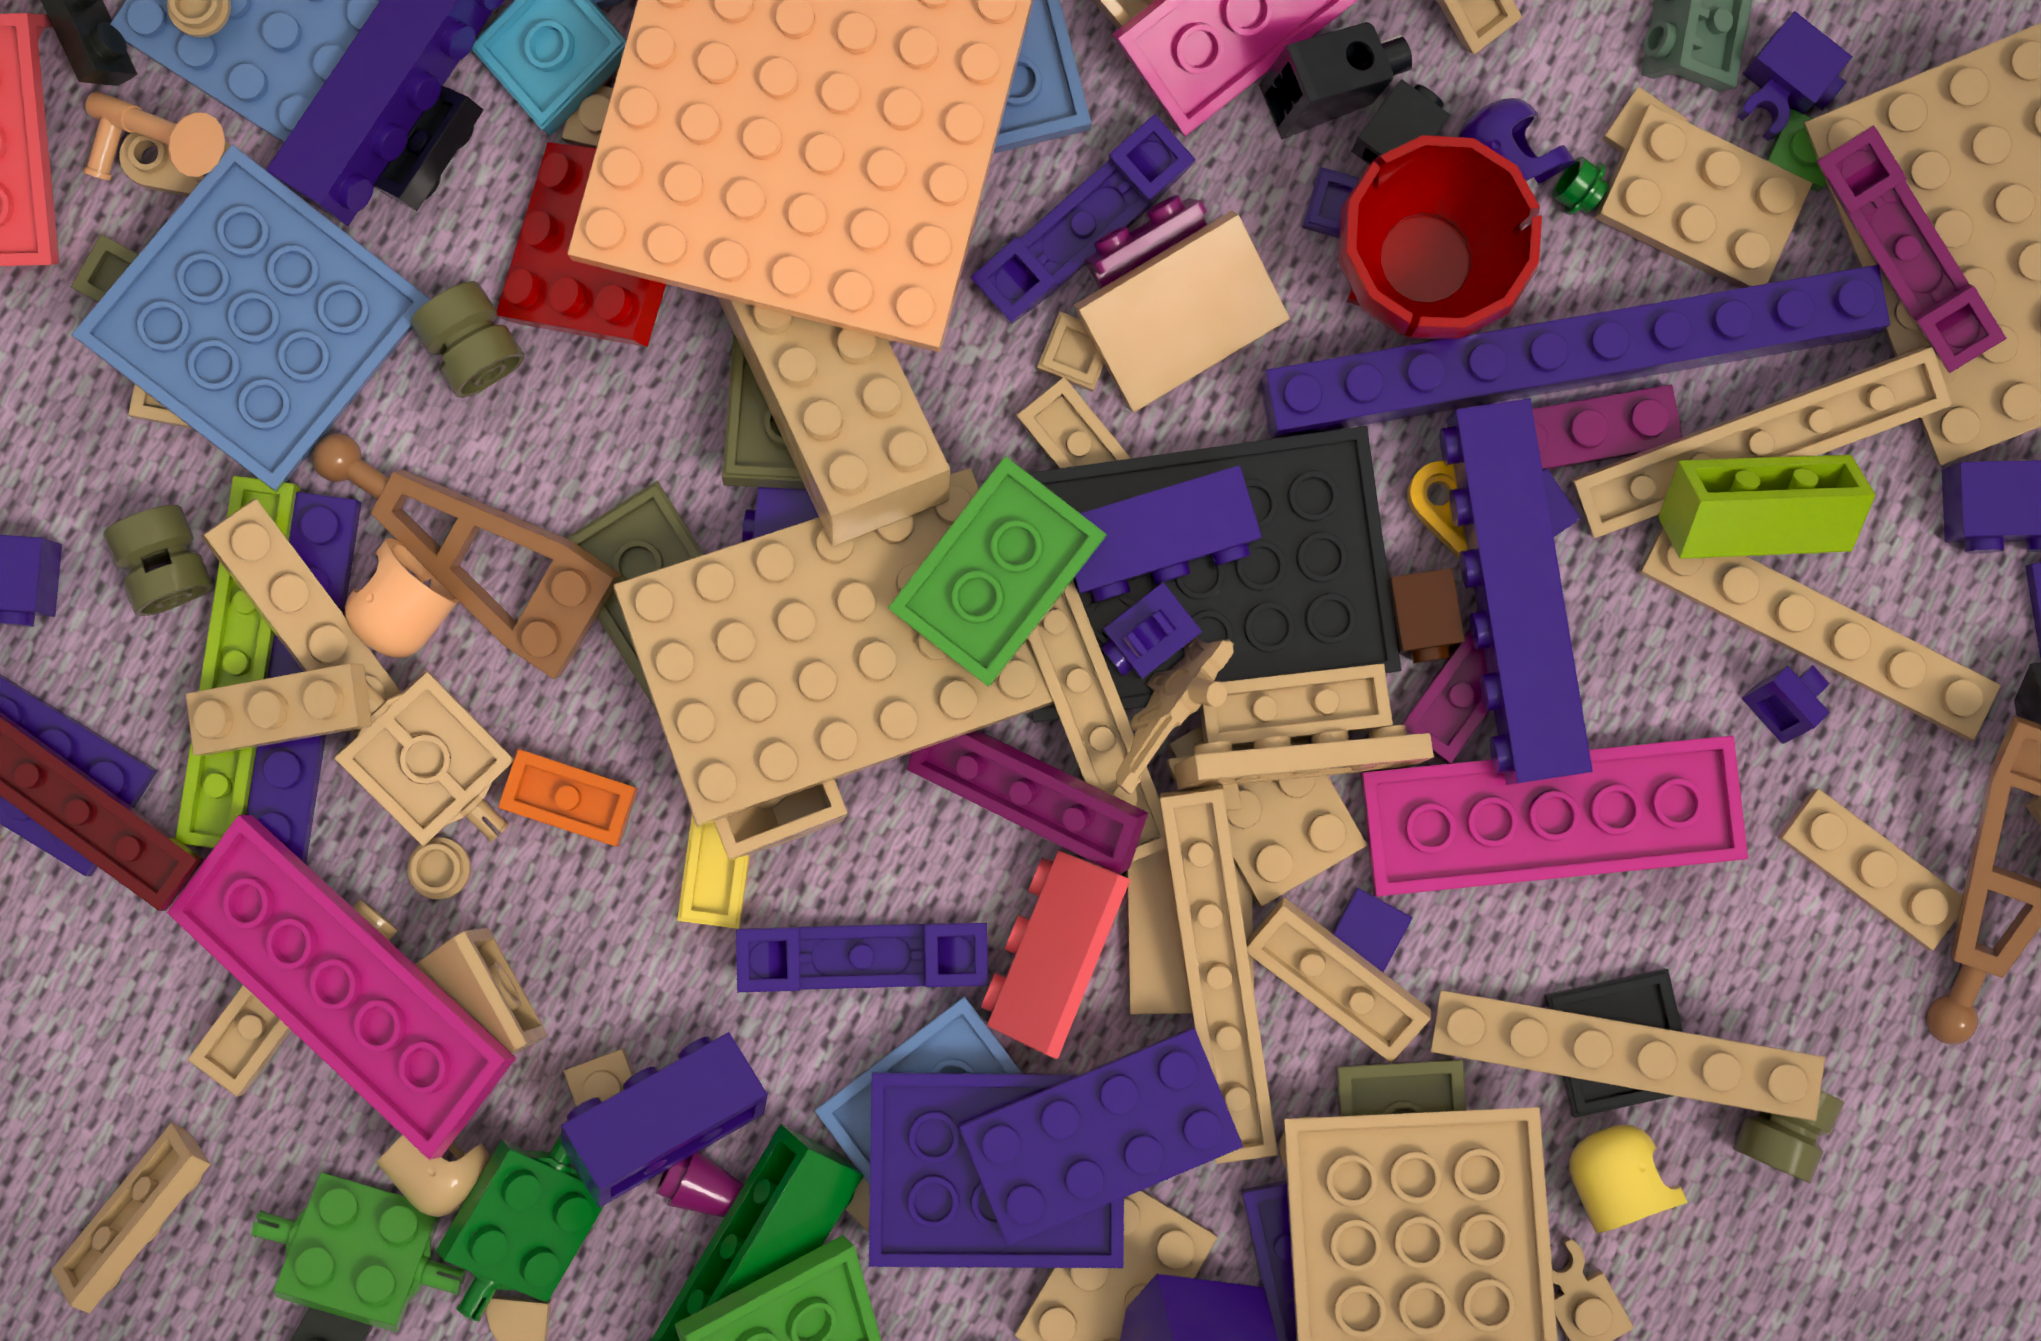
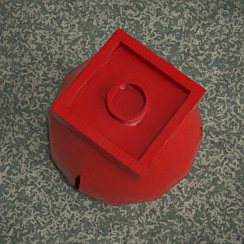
M1422 135L1374 159L1372 163L1366 166L1341 206L1338 260L1340 268L1351 287L1346 302L1360 306L1364 312L1400 336L1405 335L1407 338L1460 339L1509 315L1538 269L1542 215L1537 216L1540 206L1518 166L1475 138ZM1531 221V224L1522 230V228Z

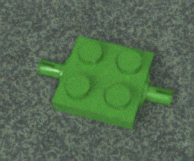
M322 1172L319 1175L307 1207L298 1215L295 1221L260 1210L256 1216L258 1222L254 1221L251 1235L253 1237H260L286 1245V1260L273 1289L276 1298L398 1333L408 1303L420 1291L422 1285L458 1296L466 1275V1270L463 1268L460 1269L432 1261L431 1242L440 1217L428 1216L420 1212L405 1196Z

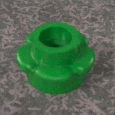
M1581 156L1575 159L1576 163L1563 172L1553 188L1552 197L1564 205L1565 214L1572 215L1580 209L1588 213L1602 200L1608 189V182L1602 179L1606 171L1603 163L1599 162L1595 166Z

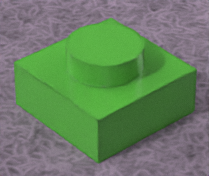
M1790 109V119L1785 128L1777 134L1766 160L1812 182L1813 184L1810 189L1819 192L1824 188L1826 181L1816 162L1817 158L1803 126L1804 122L1814 118Z

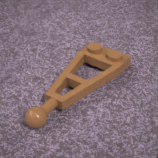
M327 434L321 437L313 447L311 459L316 472L324 479L333 482L349 480L376 498L377 502L370 513L505 647L552 679H556L563 674L613 591V585L617 584L622 574L569 539L404 469L393 472L390 478L362 460L359 445L346 434ZM408 497L457 518L441 547L402 509ZM480 528L553 559L518 622L460 566Z
M2015 715L1988 774L1951 948L1953 960L1961 963L1962 966L1949 995L1937 998L1930 1005L1927 1012L1926 1021L1930 1033L1937 1040L1946 1044H1960L1974 1035L1978 1026V1015L1973 1004L1987 973L2003 978L2041 927V882L1994 866L2011 786L2041 796V724ZM1988 890L2026 903L1994 948L1977 943Z

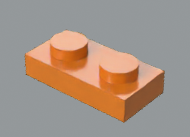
M518 749L498 808L619 847L639 788Z

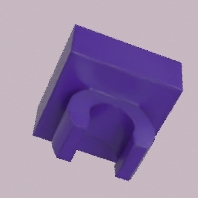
M1814 665L1808 667L1800 676L1795 674L1789 666H1786L1757 683L1742 697V700L1777 739L1784 744L1814 729L1830 713L1817 699V696L1830 683Z

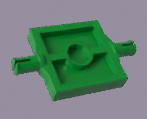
M561 1133L550 1152L527 1151L501 1139L437 1247L436 1251L443 1261L468 1270L475 1276L462 1301L456 1307L465 1317L472 1318L474 1321H480L482 1314L497 1289L517 1290L547 1303L604 1206L598 1208L580 1175L571 1165L572 1162L561 1145Z

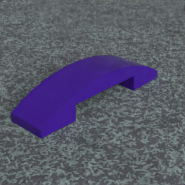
M1154 114L1109 154V160L1025 235L1020 239L1016 236L977 270L971 276V280L1003 316L1013 324L1086 265L1084 259L1098 252L1094 246L1098 239L1122 226L1128 228L1139 219L1195 163L1196 159Z
M987 923L736 929L737 993L809 989L988 986Z

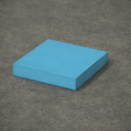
M514 0L475 40L472 51L540 129L552 135L579 108L581 102L588 96H591L619 68L627 38L593 0Z

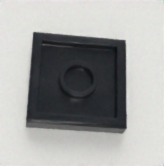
M1667 968L1544 994L1546 1006L1549 1009L1683 1032ZM1563 1076L1571 1115L1574 1118L1673 1097V1095Z

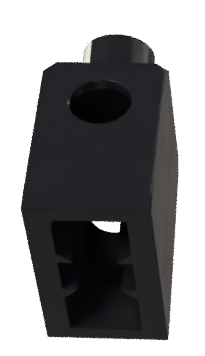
M1369 22L1286 45L1259 84L1281 140L1372 105L1392 82L1393 76L1411 70L1412 54L1403 36L1397 35L1380 41L1375 27Z

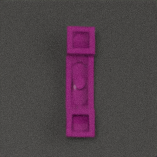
M1871 125L1816 160L1829 186L1875 263L1879 265L1880 271L1929 346L1934 348L1936 356L1947 372H1953L2007 339L1974 285L1969 284L1905 181L1907 180L1906 175L1874 125Z

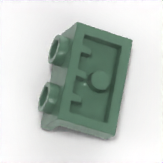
M1655 0L1650 28L1646 33L1643 44L1645 55L1641 74L1652 79L1675 74L1719 92L1736 88L1752 0Z

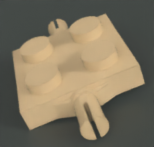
M427 669L403 692L390 696L386 700L366 682L372 727L360 728L359 732L334 755V759L422 846L426 845L446 825L458 821L464 816L489 842L498 837L497 832L482 817H486L500 833L507 828L509 823L484 798L491 783L514 762V757Z

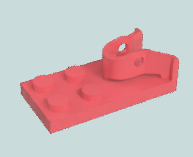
M0 14V266L53 265L59 263L38 41L44 28L52 27L47 14Z

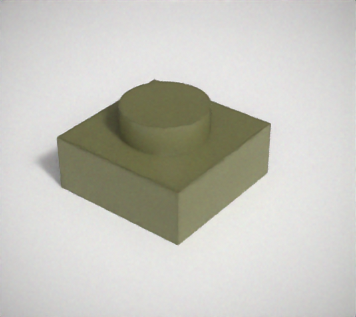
M100 234L71 288L99 302L139 254Z

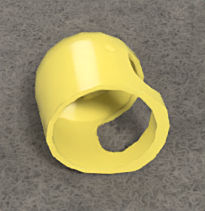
M1623 1124L1599 1130L1580 1141L1571 1153L1569 1172L1595 1233L1613 1230L1647 1216L1688 1203L1680 1185L1667 1187L1662 1182L1653 1161V1152L1657 1147L1651 1137L1644 1130L1636 1126Z

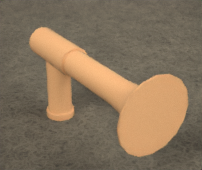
M96 91L91 93L85 102V109L88 115L100 120L88 164L83 170L85 174L111 181L112 174L110 172L122 130L135 132L167 145L172 164L177 171L186 176L200 177L209 173L219 163L224 152L225 137L223 128L216 118L207 113L194 112L184 116L178 123H173L103 92Z

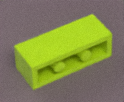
M1852 455L1678 460L1658 519L1679 559L1852 552L1876 494Z

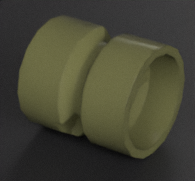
M475 281L461 283L436 295L418 309L410 320L412 328L428 353L442 355L443 361L438 369L455 396L459 398L472 396L483 391L513 372L524 360V353L507 326L493 324L497 317V310L481 285Z
M165 505L138 512L112 524L104 531L103 536L115 566L128 570V575L123 580V586L135 615L149 616L163 613L202 597L212 590L213 584L201 555L189 552L188 550L194 537L181 506ZM168 560L172 561L171 564L159 567L152 571L148 570L149 567L164 563Z
M1820 1091L1816 1121L1759 1111L1757 1116L1745 1118L1732 1149L1811 1184L1824 1153L1817 1142L1819 1136L1832 1134L1845 1102L1826 1092Z

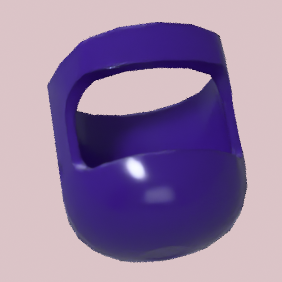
M1517 98L1500 99L1483 107L1463 125L1458 134V137L1475 138L1516 164L1526 181L1534 177L1538 184L1547 181L1576 163L1565 145L1558 146L1543 156L1537 157L1526 140V130L1538 117V113L1530 104Z

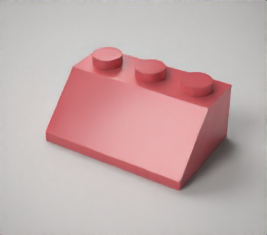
M1059 850L1054 861L1041 858L1028 889V892L1039 896L1030 919L1020 915L1017 916L1004 950L1015 954L1006 977L994 973L980 1007L992 1012L987 1023L988 1027L1055 1059L1059 1058L1131 879Z

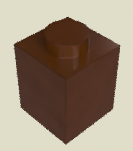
M1453 568L1389 578L1399 655L1411 653L1413 664L1450 658L1448 647L1457 646L1465 642Z

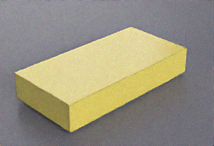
M693 815L691 817L677 921L740 929L750 854L728 860L714 821L697 827Z

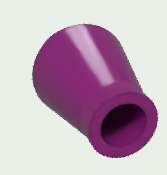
M699 1151L664 1171L657 1186L656 1194L668 1199L667 1206L724 1218L744 1184Z

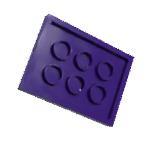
M872 1072L869 1267L1124 1268V1198L1008 1247L959 1128V1124L1079 1074Z

